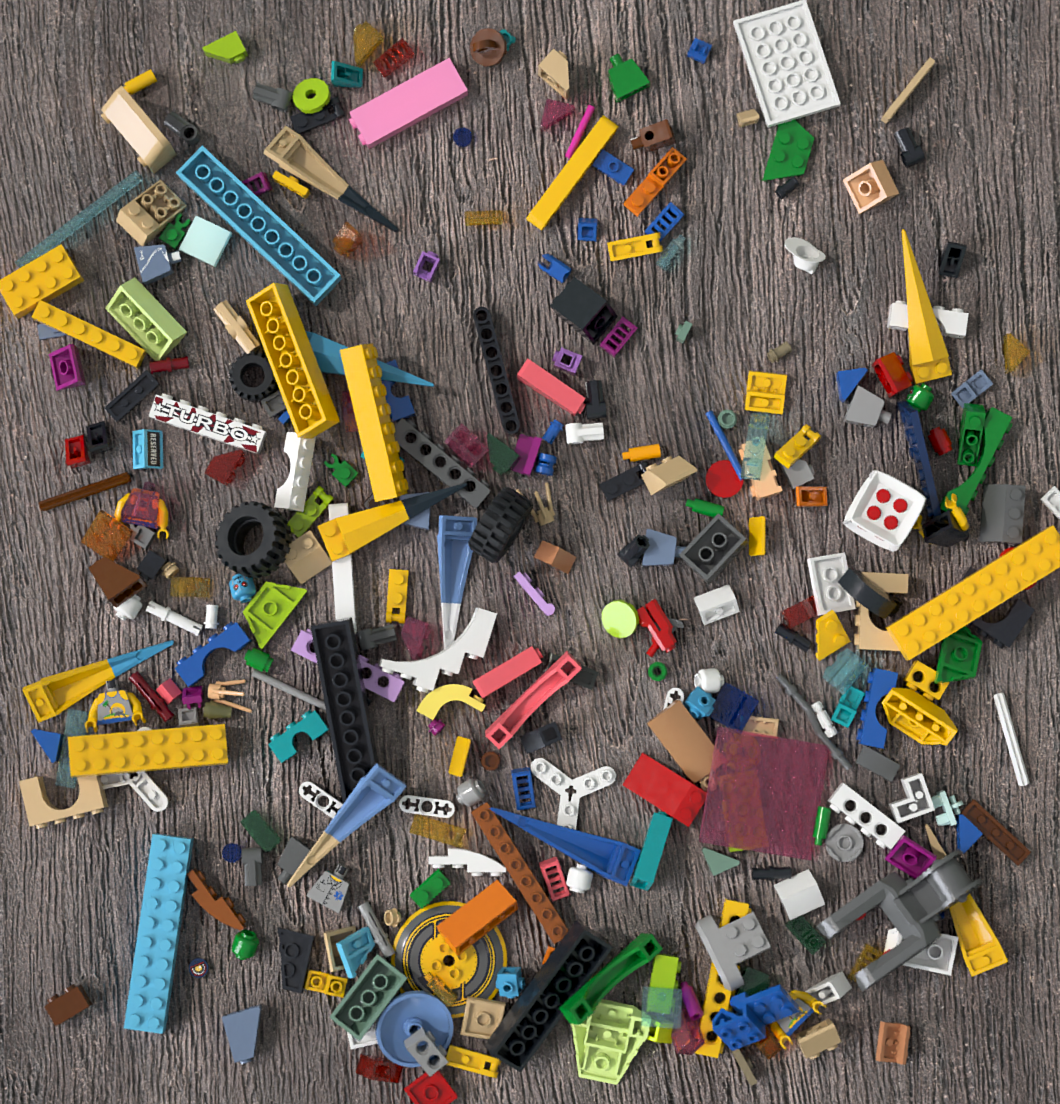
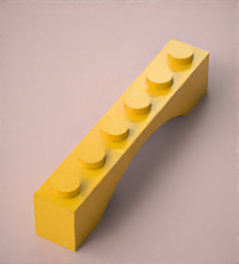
M42 300L39 301L32 315L34 320L78 339L136 369H139L147 353L144 349Z

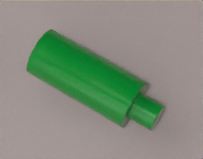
M695 498V500L687 499L685 505L692 508L691 511L713 518L718 513L722 516L725 506Z
M818 806L812 836L815 837V845L822 846L823 839L827 838L831 808Z

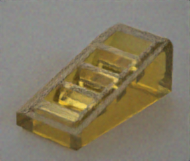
M865 943L847 978L857 982L854 974L861 971L858 967L860 965L863 967L868 966L862 960L865 958L874 962L883 955V952ZM870 952L876 956L873 959L866 955V953Z

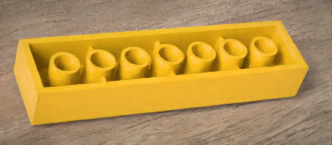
M272 283L246 300L297 437L312 439L339 423L340 420L289 287L286 284Z
M373 343L340 350L375 502L407 494L408 482L406 478L404 479V464L398 454L400 452L399 443L395 441L394 437L395 426L390 420L391 408L385 398L387 391L381 381L382 370L377 364V349L373 347Z
M225 724L68 737L71 778L228 764Z

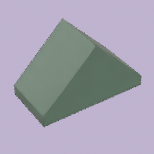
M702 846L701 851L713 876L731 869L740 863L737 859Z

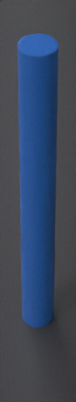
M713 411L707 412L706 416L740 481L744 480L747 476Z

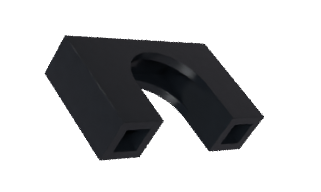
M971 566L967 567L958 582L977 570ZM1016 599L1000 621L988 623L978 617L966 626H973L978 629L977 633L982 637L993 639V644L1000 649H1003V647L1010 648L1035 609L1020 599Z

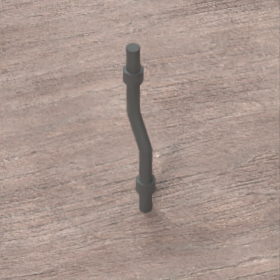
M781 673L776 679L786 689L785 692L789 697L792 696L806 712L816 736L831 752L830 755L834 760L837 759L846 770H849L852 764L845 758L844 752L839 747L837 748L822 731L812 707L799 694L798 688L791 684Z

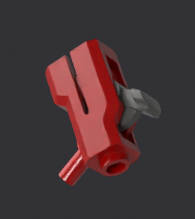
M656 599L636 610L638 612L639 625L647 628L652 636L651 641L653 644L646 652L648 656L652 658L659 648L661 651L665 650L668 653L676 647L675 643L677 641L672 633L677 627L684 628L681 620L671 619L666 616Z

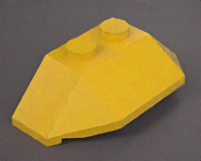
M892 687L882 701L889 724L920 744L947 745L958 731L945 710L913 689Z

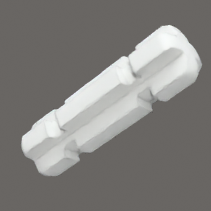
M817 701L812 704L811 707L814 713L816 712V717L821 727L826 730L824 731L826 736L830 738L836 735L837 730L835 726L832 727L831 724L833 723L826 710L822 709L824 708L822 703Z

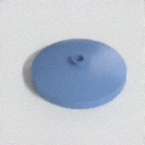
M408 991L395 996L376 1021L375 1034L382 1053L390 1061L400 1066L420 1067V1064L406 1049L404 1041L421 1027L426 1032L430 1031L436 1038L434 1042L437 1046L441 1044L446 1050L453 1036V1020L445 1003L437 996L425 991ZM426 1041L419 1042L417 1046H423ZM437 1055L431 1056L429 1060L436 1059Z

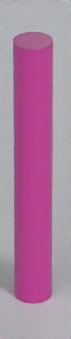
M588 105L565 154L566 158L570 159L575 153L595 107Z

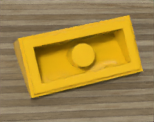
M765 516L749 518L750 556L765 555Z
M457 737L448 771L449 774L459 777L463 776L471 739Z

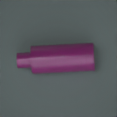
M684 981L680 984V995L690 1019L697 1020L704 1013L693 987Z

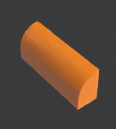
M496 880L436 927L444 941L458 956L518 910L517 901Z

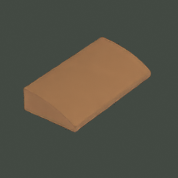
M680 700L673 701L646 723L692 784L707 776L726 761Z

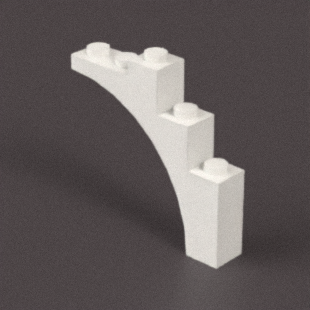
M476 608L471 621L463 633L441 652L415 661H391L380 658L378 666L383 667V672L393 674L394 671L400 672V677L409 680L413 676V685L417 686L416 690L425 693L428 690L433 691L440 669H442V674L452 676L453 673L459 674L465 653H467L466 657L475 660L478 657L484 658L497 613Z

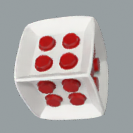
M873 470L858 491L843 524L868 541L895 552L900 548V545L905 541L913 528L927 498L898 479L883 472Z

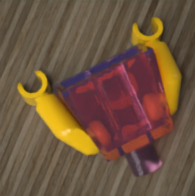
M145 482L143 489L133 488L131 493H127L117 503L114 514L116 518L110 522V527L113 528L116 521L119 523L118 530L123 528V522L158 529L159 526L160 530L157 532V537L160 539V532L165 531L167 539L169 537V531L166 529L168 526V510L165 502L160 499V494L154 492L155 484Z

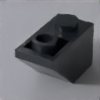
M555 721L520 736L527 754L563 739Z

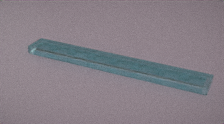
M135 170L15 261V264L21 268L52 250L143 181L141 175Z

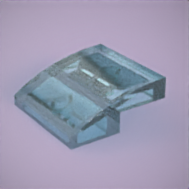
M643 986L641 1026L680 1029L682 989Z

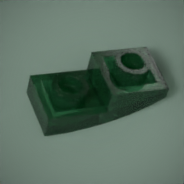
M255 809L240 821L250 836L266 853L282 841L273 828L265 822Z
M799 916L791 921L788 920L784 924L812 955L827 943L803 916Z

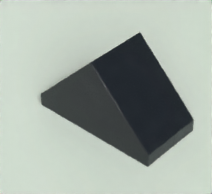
M949 241L944 245L939 275L958 278L967 245Z
M105 421L86 426L88 446L91 453L96 455L113 449Z

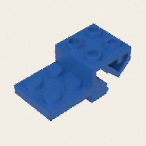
M780 984L751 996L743 992L733 996L730 1000V1005L737 1011L736 1015L721 1008L712 1020V1028L721 1040L734 1051L766 1038L765 1025L800 1012L799 1005Z

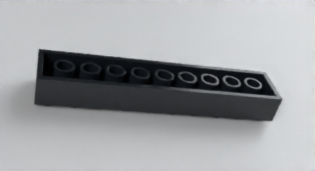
M352 617L314 623L310 626L343 804L361 778L365 777L376 763L379 765Z

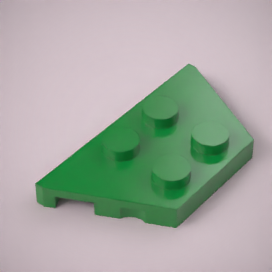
M796 120L778 125L763 175V182L785 179L791 176H803L814 137Z
M966 626L942 640L934 680L935 684L968 680L976 677L982 641L976 635H973Z

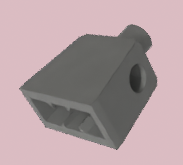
M291 836L277 864L284 869L277 879L287 885L311 851V848L294 836ZM309 869L299 880H301L311 869Z

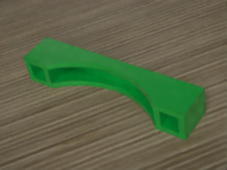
M993 407L988 409L982 433L981 455L977 466L963 484L945 493L939 505L941 513L948 510L952 511V509L945 506V499L947 496L952 501L951 496L955 494L957 495V507L962 509L965 516L969 511L967 505L970 500L973 501L978 493L976 490L978 484H982L987 474L984 472L987 466H992L995 460L993 455L1003 445L1004 440H1002L1004 433L1008 434L1012 427L1010 421L1013 417Z
M641 933L559 1008L570 1024L581 1025L595 1012L601 1000L616 984L642 965L651 961L663 950L653 934Z

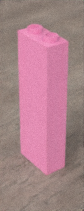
M448 58L350 111L351 118L349 122L353 129L357 128L360 132L358 138L362 145H367L368 149L468 96V90L452 61Z

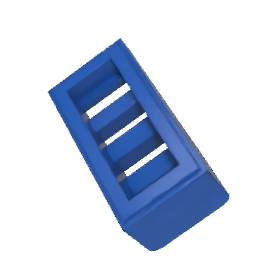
M670 202L644 232L646 234L654 233L652 231L654 227L661 234V238H659V242H661L684 217V213ZM669 210L677 216L676 219L668 213ZM664 216L672 222L670 225L663 219ZM658 222L666 228L665 231L657 225Z
M530 767L511 770L517 810L536 808ZM527 775L526 778L516 779V777ZM528 783L526 786L517 787V784ZM530 791V793L521 795L518 792ZM531 798V801L520 803L521 799Z

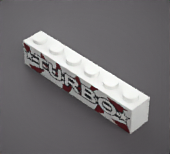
M162 393V396H155L149 413L151 419L260 455L267 434L263 431L264 427L252 424V427L245 425V421L239 418H234V421L227 419V415L216 411V414H213L206 407L198 405V408L190 406V402L180 399V402L174 401L172 396Z

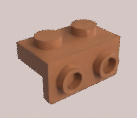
M880 1021L876 1061L906 1064L910 1038L909 1025Z

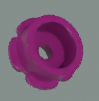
M434 719L428 725L430 728L428 732L434 736L439 734L446 726L442 722L443 719Z

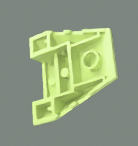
M602 999L595 1012L581 1025L571 1024L579 1077L617 1085L633 1057L638 1053L642 1043L647 1039L651 1018L633 1005Z

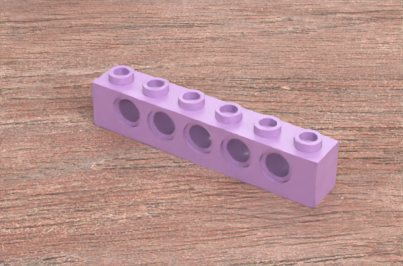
M307 629L306 632L300 631L291 651L317 663L316 654L310 650V645L313 643L311 630ZM359 655L361 670L370 668L372 671L370 678H363L365 688L392 702H396L405 684V681L402 680L403 677H400L395 672L392 675L383 672V667L378 666L377 663L373 666L368 663L369 659ZM382 676H386L389 679V684L386 687H381L378 683L379 678Z

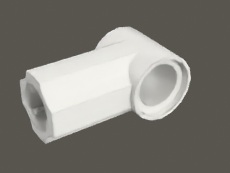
M571 423L565 425L567 444L604 440L603 423Z

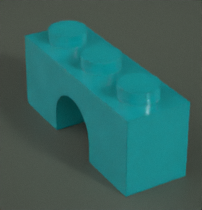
M311 710L307 711L301 716L303 719L300 722L296 723L293 721L285 727L287 729L286 732L283 734L278 732L270 738L272 742L268 745L281 763H284L299 752L294 745V737L298 733L305 732L312 740H316L330 730L317 710L313 712Z

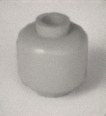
M470 778L458 786L456 797L460 804L472 807L484 799L486 789L479 779Z

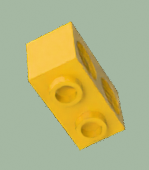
M918 660L914 661L903 681L907 682L906 686L914 691L920 690L923 692L922 696L930 701H933V699L939 700L950 683H939L937 692H932L930 684L935 680L936 671ZM916 671L922 675L920 682H915L913 679V674Z

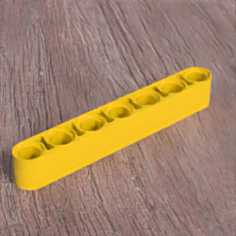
M604 115L599 119L529 213L526 220L541 231L546 227L596 160L602 149L605 148L619 128L618 125Z

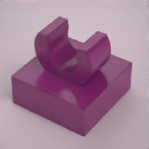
M202 686L183 688V704H187V708L191 709V703H197L198 708H201L203 700Z

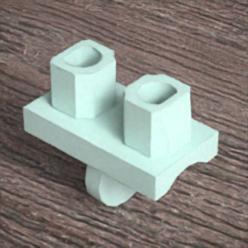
M945 791L936 792L937 795L931 797L934 808L942 806L944 812L935 816L938 826H953L957 824L952 809L955 815L960 814L959 806L963 805L962 800L956 801L955 796L952 795L949 796L950 804Z

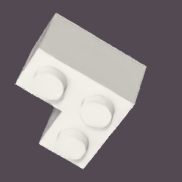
M916 773L900 779L906 798L889 803L895 822L900 823L935 810L922 773Z

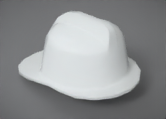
M791 237L785 240L784 245L793 254L794 265L797 268L813 274L819 262L825 260V254L804 239Z

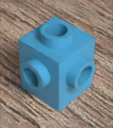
M697 686L689 694L683 705L692 717L701 720L704 716L708 717L714 710L712 705L716 700L710 693H706Z
M502 967L496 978V988L499 989L500 996L515 998L525 988V978L522 977L521 967Z

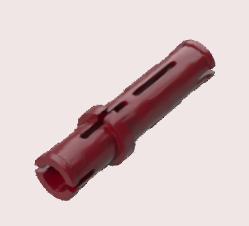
M138 671L128 678L150 703V708L153 711L155 710L165 723L174 717V714L164 704V699L159 698Z

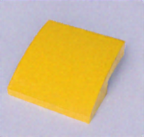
M749 370L745 410L783 414L787 374Z

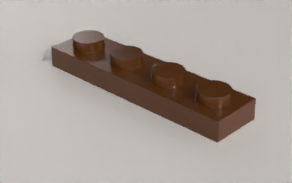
M974 799L961 811L960 814H963L1016 866H1019L1031 853L1029 849Z

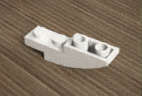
M448 848V856L429 855V864H433V868H444V864H452V868H464V864H467V872H471V876H483V872H491V876H502V872H506L505 866L500 862L471 850Z

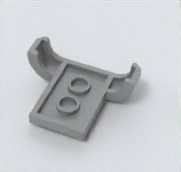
M754 912L719 929L711 914L698 920L695 926L722 980L724 988L729 991H734L745 985L737 964L771 948Z

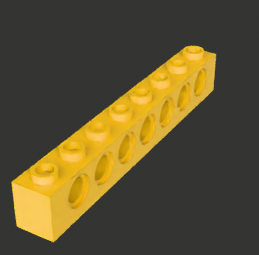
M725 898L719 928L729 924L733 916L742 918L750 914L752 908H749L748 903ZM712 962L702 1008L704 1015L700 1018L694 1052L718 1058L719 1053H723L724 1042H721L722 1040L718 1035L712 1041L706 1038L707 1033L713 1031L710 1016L713 1012H719L721 1008L731 1012L732 1006L729 1002L730 997L734 996L735 990H726L723 983L718 981L719 974ZM719 992L724 993V1000L716 1002L714 1000L715 994Z

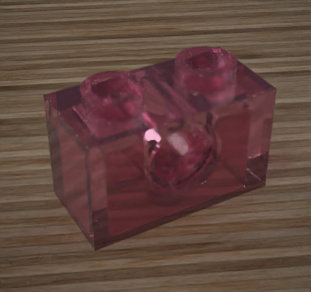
M462 423L444 441L470 468L489 451Z

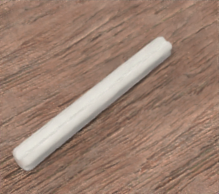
M997 693L993 697L1018 785L1025 786L1029 784V779L1004 693Z

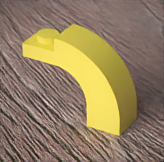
M449 684L431 691L422 700L416 711L434 720L441 707L453 700L463 701L483 712L486 705L483 704L484 700L476 695L473 698L470 697L473 689L464 685Z

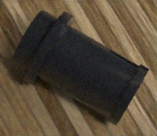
M791 176L783 185L777 186L775 193L781 200L787 199L788 194L799 187L800 184L794 176Z

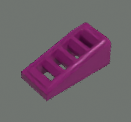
M260 172L241 181L256 196L273 190L266 172ZM258 179H261L264 188H261ZM251 182L255 183L257 191L254 192Z
M622 317L599 347L615 358L638 328ZM622 323L626 325L628 328H630L631 331L627 332L624 328H622ZM620 330L622 333L626 335V337L623 338L616 331ZM614 335L622 342L619 344L611 337ZM610 341L615 346H617V348H612L609 344H607V342Z

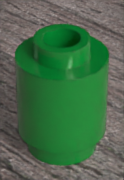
M254 647L252 650L248 649L244 660L247 661L246 665L258 671L268 673L274 658L270 657V654Z

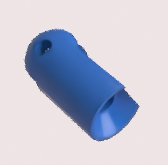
M543 254L542 256L551 262L550 267L538 261L539 268L563 284L571 273L572 268L551 254Z

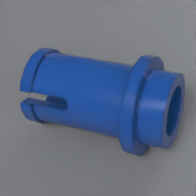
M555 419L553 422L550 421L551 425L542 437L543 440L551 445L560 430L563 431L562 427L564 426Z

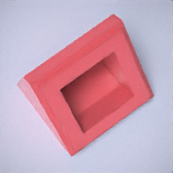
M171 678L163 682L155 690L167 705L182 694V691Z

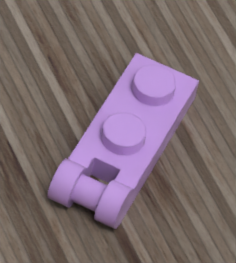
M520 571L514 575L516 581L544 614L548 616L553 615L555 611L554 605L547 604L543 600L545 595L538 587L535 589L532 587L530 577L526 573L521 574Z

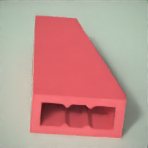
M527 358L517 374V380L573 416H576L577 412L581 414L586 407L584 403L586 398Z
M531 646L472 682L481 697L485 698L541 664L542 661L540 659L543 656L538 648L534 649Z

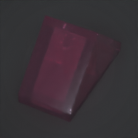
M547 99L540 124L541 131H545L575 113V107L572 104Z

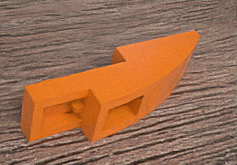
M672 147L628 197L623 206L638 217L673 178L687 158Z

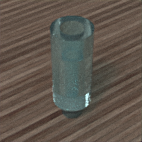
M679 235L677 239L673 238L655 264L662 270L667 271L683 249L684 245L682 243L686 238L682 235Z

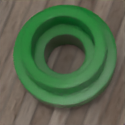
M661 662L652 663L649 666L648 675L654 681H661L667 675V668ZM655 668L661 669L660 675L654 674Z

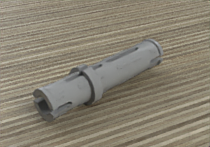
M369 901L358 906L357 908L360 910L375 938L373 941L375 944H378L384 958L396 953L387 938L389 937L388 934H385Z

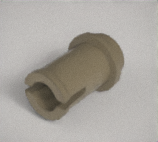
M785 341L775 349H769L767 357L771 363H777L780 358L791 353L792 348Z

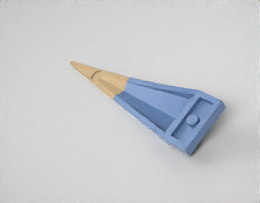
M376 763L370 772L361 778L287 883L288 888L352 832L394 802L407 787L406 784Z

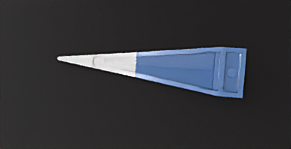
M439 516L437 544L444 649L450 646L455 639L463 591L473 553L468 543L477 526L476 517Z

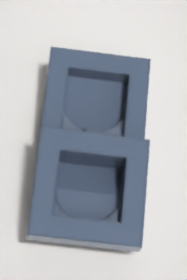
M981 369L950 394L963 408L964 403H970L994 383Z

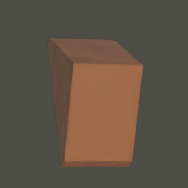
M543 540L534 558L566 574H569L576 559L569 552Z

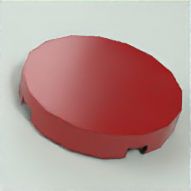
M720 460L712 464L707 470L705 477L707 488L713 495L720 498L734 496L740 491L744 480L740 481L729 460Z

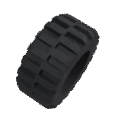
M510 487L503 488L488 506L473 531L468 543L470 549L491 563L500 561L530 516L533 509L532 501Z
M246 501L241 503L240 507L236 505L231 508L232 511L230 513L227 512L224 515V520L220 521L218 525L220 527L219 531H216L215 535L217 537L215 548L219 549L217 555L221 562L229 567V569L249 578H261L262 575L266 577L271 574L272 570L276 571L279 569L278 565L286 560L285 556L287 553L289 554L291 549L289 544L292 543V537L289 536L291 528L287 525L288 521L277 510L257 501L249 503ZM262 524L264 534L260 546L253 553L245 555L243 545L247 533L253 527Z

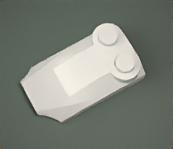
M896 928L888 930L884 952L894 948L904 940ZM941 933L940 938L903 965L951 976L958 937Z

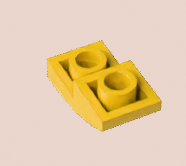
M308 969L304 989L343 998L348 979Z

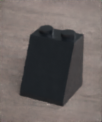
M575 277L566 284L564 290L559 296L554 298L550 305L555 314L593 345L618 317L606 299Z

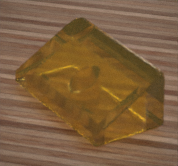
M502 210L466 211L464 214L465 225H502Z

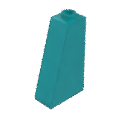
M654 812L630 886L648 891L652 886L673 819L667 813Z

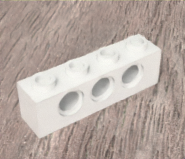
M841 783L828 799V802L831 803L829 806L838 814L840 811L846 815L845 819L853 826L858 824L862 827L860 831L867 837L872 835L876 838L877 841L875 843L884 850L886 847L892 849L905 832L904 829L844 783ZM848 800H852L855 805L851 811H847L845 808V803ZM863 812H868L870 815V819L866 823H863L860 819ZM879 824L885 826V832L881 835L876 833V827Z

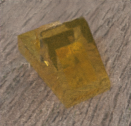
M171 577L170 596L210 598V578Z

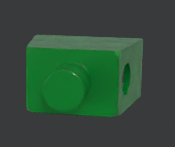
M620 54L610 58L613 68L608 70V78L617 103L649 88V80L633 59L624 62Z

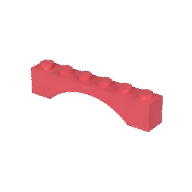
M566 651L485 730V736L500 749L546 699L568 683L582 669L581 664Z

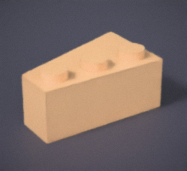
M764 438L741 444V449L738 450L741 461L744 460L746 464L744 472L752 484L749 487L752 497H756L758 501L780 494L782 488L778 486L775 477L777 474L773 470L771 457Z

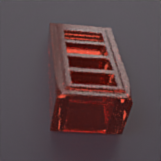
M402 38L376 59L373 64L385 78L414 57V52ZM401 47L406 52L405 55L399 50ZM394 52L400 57L399 60L393 55ZM388 57H390L393 60V65H391V63L388 61ZM384 61L389 69L385 70L381 62Z

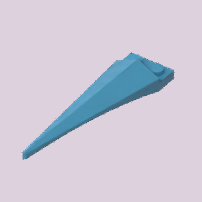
M306 331L321 373L345 375L340 350L348 347L316 333ZM377 360V364L382 370L381 380L434 387V384Z

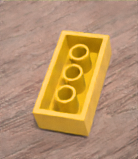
M61 244L0 279V292L14 316L20 319L35 310L40 300L47 303L85 280L66 248Z

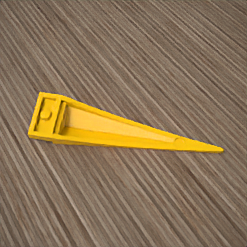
M902 229L908 312L909 360L913 382L917 384L950 376L952 372L948 358L949 355L906 231Z

